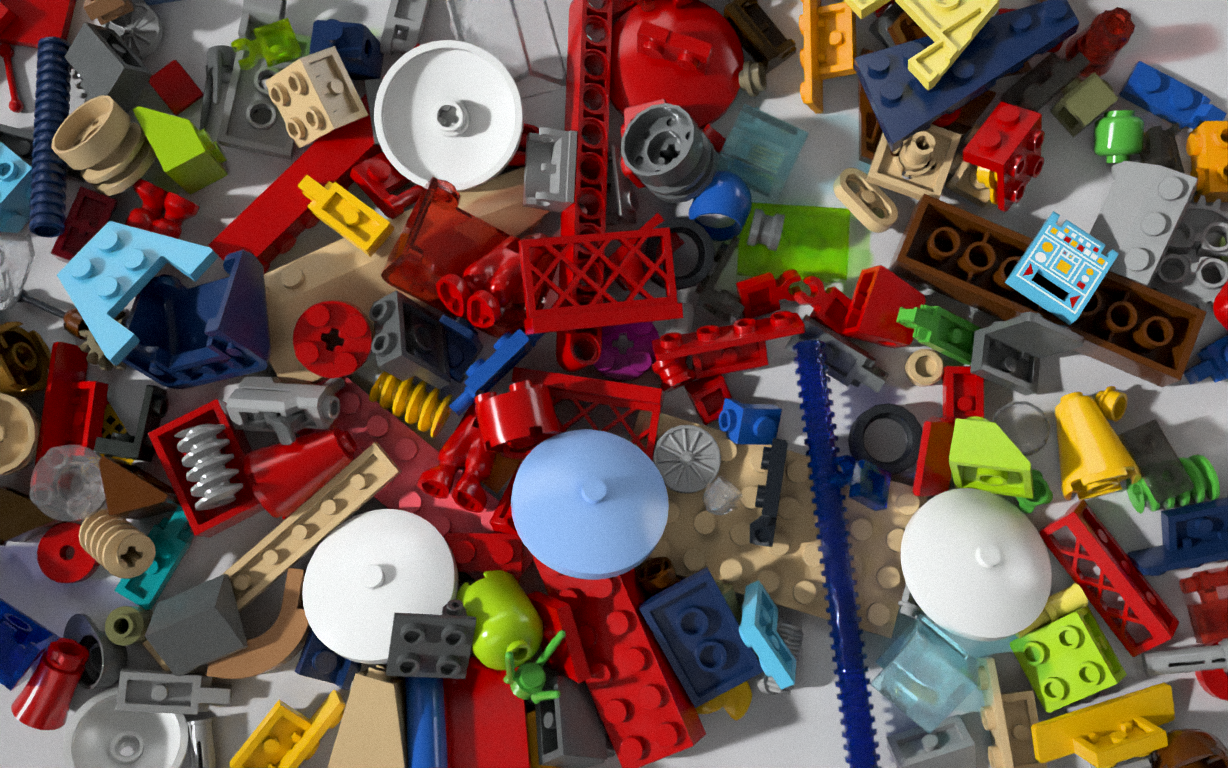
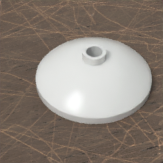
M118 686L107 689L84 703L72 717L65 732L63 758L66 768H181L186 757L189 741L188 726L184 714L116 711ZM131 746L135 748V752L131 756L126 757L120 754L121 750L125 747Z

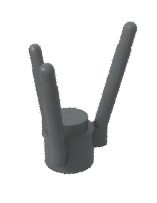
M217 45L209 48L207 51L208 64L205 66L206 81L199 131L204 128L207 131L212 92L213 103L216 105L220 104L222 83L230 82L237 52L233 47Z

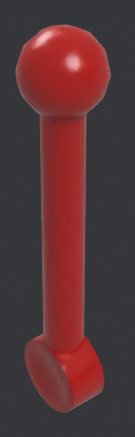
M4 43L0 45V56L4 59L11 96L9 108L12 112L19 113L24 109V104L18 97L11 60L15 51L9 44Z

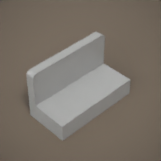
M959 714L886 737L887 747L897 768H977L975 743Z

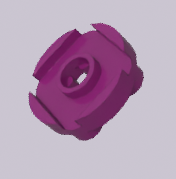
M653 322L602 327V351L598 361L592 364L595 369L607 379L616 382L634 381L648 372L651 365L656 362L651 341L659 339L658 331ZM622 335L627 336V340L634 344L633 347L627 348L626 354H619V349L612 347L613 341L619 340V336Z

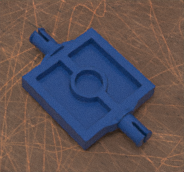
M518 329L514 334L510 331L506 332L493 345V348L496 350L495 353L486 361L482 357L469 367L465 373L468 376L464 381L466 385L465 391L448 406L460 417L475 402L474 398L477 395L489 392L532 350V347L536 346V342L545 333L526 335L521 329Z

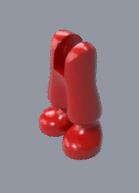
M140 178L133 184V189L143 200V204L141 207L130 211L125 225L179 239L182 234V222L196 216L200 206ZM165 209V215L163 218L160 219L162 212Z
M511 235L503 240L489 253L470 264L464 270L463 278L455 274L444 275L436 283V291L443 304L457 317H462L467 312L469 322L476 327L488 328L494 325L499 320L500 309L509 304L523 282L518 243L520 239ZM537 247L529 248L531 264L536 267L542 259L543 252Z
M474 402L465 412L455 431L438 453V466L422 472L417 485L423 492L432 497L446 499L452 489L457 470L464 469L452 492V498L461 508L480 513L483 512L488 502L480 482L489 478L495 463L496 453L489 454L485 452L480 429L476 428L478 420L475 412L476 404Z

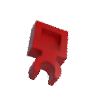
M794 269L787 270L775 280L772 273L768 272L737 282L736 288L741 313L744 318H755L780 310L779 300L782 299L796 301L793 295L802 290L799 286L789 288V286L794 282L801 281L799 273Z
M815 276L805 277L803 282L810 287L811 294L808 296L803 291L796 292L793 295L794 299L801 305L812 306L814 309L810 317L841 335L840 333L852 300L835 286L828 287L825 290L822 281Z

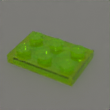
M752 202L751 211L741 233L738 235L736 276L756 277L771 272L774 278H779L783 272L794 269L801 276V280H804L805 277L815 276L822 282L845 283L848 273L850 211L845 208ZM755 208L763 210L766 215L774 216L777 213L785 215L776 251L769 250L766 245L757 244L756 246L747 245Z

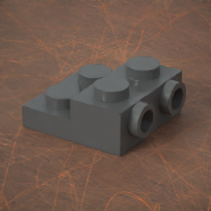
M397 290L373 302L369 311V317L374 322L375 338L372 341L371 349L376 354L377 367L402 381L417 376L438 389L451 384L446 331L439 322L440 318Z

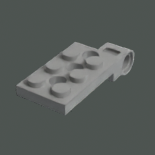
M287 0L243 1L242 16L238 30L240 39L217 142L221 146L292 160L295 141L289 136L286 130V123L277 106L272 102L269 91L259 86V82L264 76H274L299 58L308 56L310 53V36L282 30ZM273 42H281L287 47L286 52L278 57L269 55L266 50L268 45ZM264 108L272 113L271 120L262 125L255 123L252 120L253 113L258 109Z

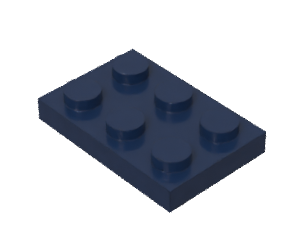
M708 567L638 604L639 610L695 708L764 672L753 648H748L742 641L739 633L740 625Z

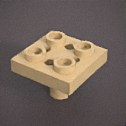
M931 124L930 128L926 131L917 132L904 140L903 146L893 152V154H897L899 151V156H892L884 133H882L865 181L920 200L924 194L939 199L961 134ZM903 172H906V173L904 174L905 177L911 176V179H909V180L904 179V178L902 177V173H903Z

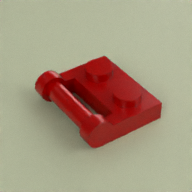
M384 152L352 167L350 177L384 215L391 219H395L404 212L406 207L429 194L442 192L417 184L397 196L390 195L391 192L410 183L411 180L403 176L390 163Z

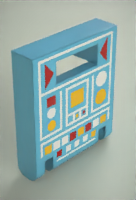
M1053 211L1004 283L1060 320L1071 325L1078 319L1119 253L1111 249L1104 256L1101 254L1106 246L1104 243L1067 219L1059 227L1056 223L1060 215ZM1038 273L1069 294L1061 300L1032 281V279Z

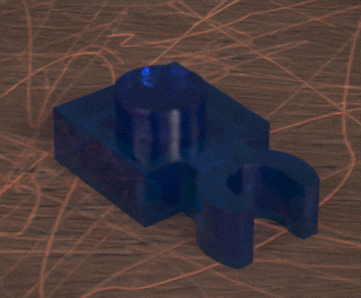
M843 455L833 459V462L843 470V474L831 476L830 481L835 486L842 487L848 485L850 487L848 497L874 511L887 509L891 473L866 459L856 461L850 455Z

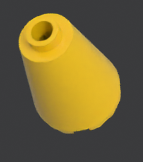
M1074 392L1061 397V403L1055 407L1061 487L1064 498L1071 500L1072 493H1077L1079 500L1110 494L1121 490L1120 482L1130 478L1132 485L1137 483L1142 478L1139 467L1093 397L1083 396L1082 392Z

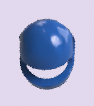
M716 171L711 183L700 195L693 198L688 217L703 226L712 238V241L731 240L741 233L751 211L752 197L750 189L737 174L729 171ZM705 214H720L731 217L736 221L729 227L712 228L700 223L697 217Z

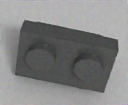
M1024 312L1019 317L1007 321H997L992 323L991 326L975 331L970 373L1025 396L1035 394L1038 389L1040 358L1082 347L1084 337L1072 332L1071 328L1067 326L1057 325L1044 319L1039 313Z

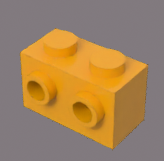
M1204 121L1189 133L1186 142L1187 154L1191 156L1192 170L1190 176L1198 178L1197 189L1194 193V203L1198 202L1201 195L1205 196L1206 202H1215L1217 199H1221V202H1228V121Z

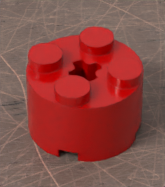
M343 300L320 302L304 311L295 325L293 331L295 355L306 369L318 376L325 378L344 377L358 370L372 354L371 344L375 338V332L368 316L355 304ZM336 328L339 330L338 336L344 339V343L332 348L330 347V340L326 339V334L332 333Z
M526 380L509 385L510 392L497 395V392H487L474 398L476 404L475 412L486 453L504 452L503 445L508 444V447H515V450L534 446L554 436L553 434L561 433L550 389L546 387V384L532 385L531 380Z

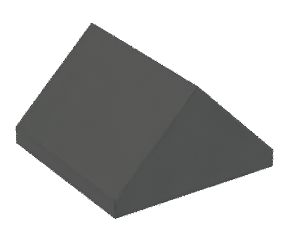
M229 574L218 576L157 603L145 637L175 676H182L248 648Z

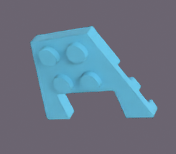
M109 221L69 261L57 276L104 355L117 367L140 340L134 333L114 320V318L166 263L171 264L196 282L215 262L218 256L211 248Z

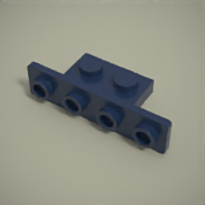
M1228 497L1161 511L1163 545L1127 553L1133 566L1143 575L1150 576L1163 575L1166 571L1180 568H1198L1204 563L1218 560H1228Z

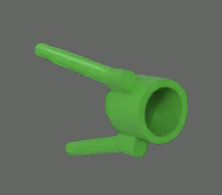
M560 630L534 663H524L516 671L513 653L510 651L506 652V675L503 680L504 683L510 684V688L515 696L523 700L532 699L535 704H539L542 700L558 699L561 696L558 690L542 691V688L546 682L543 666L566 636L564 630Z

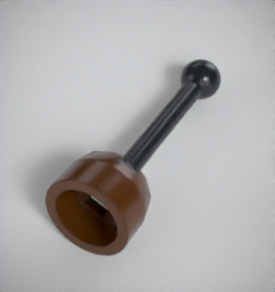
M22 288L14 290L12 297L16 302H27L64 320V329L70 335L81 340L86 339L80 336L78 331L89 330L77 308L64 312L29 296L27 291Z

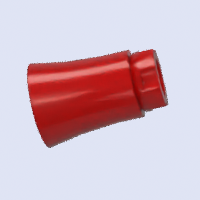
M59 638L57 641L51 642L47 651L42 654L26 686L12 703L11 710L13 715L23 724L39 730H56L64 726L76 687L85 670V663L89 656L87 648L68 638Z

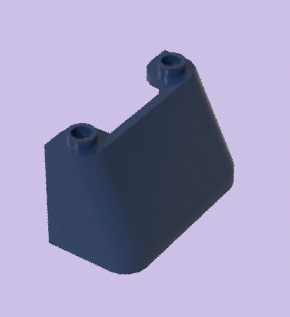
M243 249L230 253L225 257L223 267L230 274V277L192 288H187L181 284L178 278L172 275L162 274L153 277L136 295L125 328L134 333L140 342L122 362L157 383L173 389L191 388L265 370L272 352L263 265L254 254Z

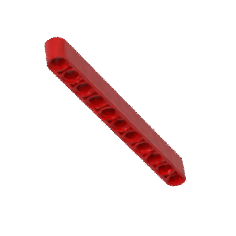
M573 0L569 7L564 130L577 131L574 203L561 212L560 236L605 233L613 0ZM584 101L589 104L591 109L585 105ZM582 135H585L588 138L590 144L584 140ZM581 169L587 172L590 179L582 174ZM579 203L586 207L588 214L581 210ZM592 242L591 244L598 248L602 242ZM573 244L564 256L581 269L592 256V253L584 250L580 244ZM560 245V251L565 245ZM597 258L585 274L600 287L604 284V263ZM559 261L558 287L564 291L576 274ZM578 282L568 295L578 304L587 305L597 292L586 283L583 286ZM602 296L596 304L603 303ZM564 300L559 307H569L571 305ZM602 327L557 332L556 359L564 370L577 372L596 363L600 358L602 351ZM575 345H577L583 353L582 360L579 359L574 352Z

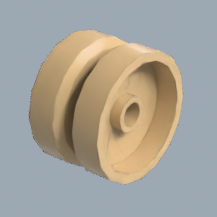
M0 393V476L13 475L26 469L36 459L41 418L33 407L22 399Z

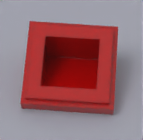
M177 60L171 61L152 75L148 81L175 116L204 96V93Z
M721 374L699 378L684 386L704 425L719 418L720 412L723 410L725 398H733Z

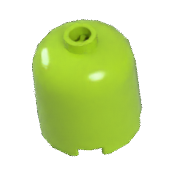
M502 570L486 571L483 573L485 578L477 580L471 586L468 582L464 583L457 591L456 600H460L463 603L467 616L476 617L471 650L486 667L500 671L506 670L505 654L510 651L513 653L515 668L520 667V665L533 658L539 650L544 636L543 621L527 594L512 574Z

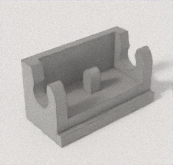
M541 127L539 128V134L529 133L526 136L524 207L561 213L574 203L577 131Z

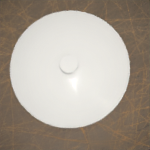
M439 40L413 48L391 66L377 92L374 107V124L377 138L384 154L403 176L428 189L442 192H460L477 188L489 182L509 164L521 141L524 126V110L521 95L514 79L497 58L484 49L470 43L456 40Z
M953 489L938 494L926 502L914 513L906 526L901 542V565L906 584L919 607L943 629L969 640L996 641L1008 638L1024 630L1043 611L1050 595L1052 580L1049 555L1042 537L1035 526L1023 512L1009 501L979 489Z
M379 509L364 512L337 526L324 538L314 552L308 564L303 582L302 595L305 615L316 636L338 655L363 664H386L388 661L394 612L442 615L443 607L450 600L456 599L458 569L447 541L431 523L422 517L397 509Z

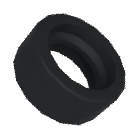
M674 218L663 221L653 229L670 227V234L674 232L684 233L693 239L699 252L695 268L687 275L675 276L676 291L696 286L707 277L713 267L715 250L712 238L703 226L691 219ZM660 237L647 238L641 247V252L653 263L656 260V249L660 242ZM641 261L643 270L646 273L649 267ZM653 273L649 279L665 289L664 280L656 273Z
M890 403L875 405L860 414L852 424L848 437L850 454L856 464L870 474L881 477L899 474L913 466L918 459L922 427L915 415L902 406ZM887 418L895 420L906 432L908 441L906 451L895 461H878L869 455L865 448V430L870 423L877 419Z

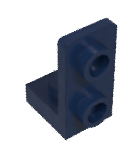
M442 315L439 322L446 331L450 378L461 384L466 376V371L476 360L483 345L478 338L479 333L473 329L475 326L468 320L456 315L453 319Z

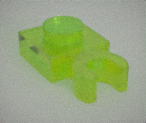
M288 18L253 29L255 40L250 41L245 38H239L231 43L234 53L241 50H246L250 53L247 58L238 61L241 70L253 68L258 60L263 58L269 68L302 56L301 48Z

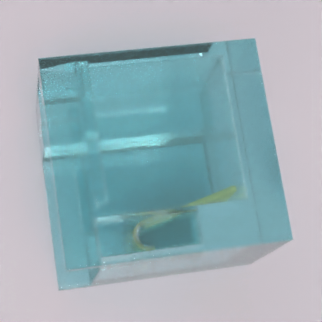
M744 103L720 152L716 171L733 172L742 178L749 189L778 201L809 133L759 110L757 106L754 108Z
M920 614L876 660V663L883 670L870 683L871 686L930 734L978 686L979 662Z

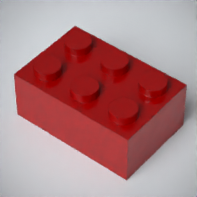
M215 399L148 433L194 535L210 538L265 510L251 487L257 484L253 473L246 476L244 471L243 459L247 453L252 451V448L244 431L234 429L226 408L227 403L220 399ZM203 424H223L226 429L217 434L216 438L229 439L230 444L220 450L221 454H234L235 457L226 463L225 467L239 470V473L229 480L230 483H243L244 487L234 494V497L237 498L235 501L213 509L198 511L195 508V503L203 497L191 495V488L198 482L187 481L186 473L192 468L183 466L182 458L188 453L178 451L177 444L183 438H177L174 435L182 430Z

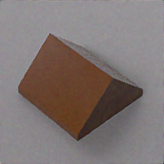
M102 456L98 462L109 516L140 520L175 511L178 506H181L173 487L135 464Z

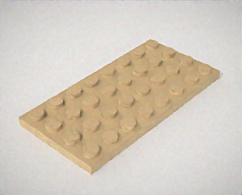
M639 411L633 431L636 436L650 427L652 412ZM660 414L656 443L666 431L679 425L700 427L715 439L721 454V465L714 481L698 492L679 493L666 487L669 503L667 523L657 546L641 564H645L656 557H667L673 563L676 575L686 578L708 567L714 580H722L723 584H731L734 592L745 595L747 585L759 580L777 605L892 638L900 607L898 602L902 599L906 584L901 565L903 534L911 517L927 502L928 496H915L912 493L913 487L787 450L773 547L750 544V524L762 514V508L755 507L758 484L766 485L768 470L761 469L764 447L771 448L772 445L736 444L726 437V432L666 414ZM648 436L641 440L645 448H647Z

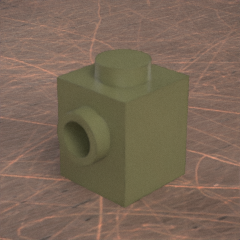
M1094 72L1084 81L1077 77L1061 91L1064 97L1059 100L1050 112L1074 138L1103 115L1119 98L1114 94L1112 86Z

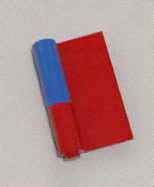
M477 657L469 658L466 679L405 677L408 768H531L526 700L515 696L510 688V684L504 683L503 679L506 675V670L500 671L486 667Z

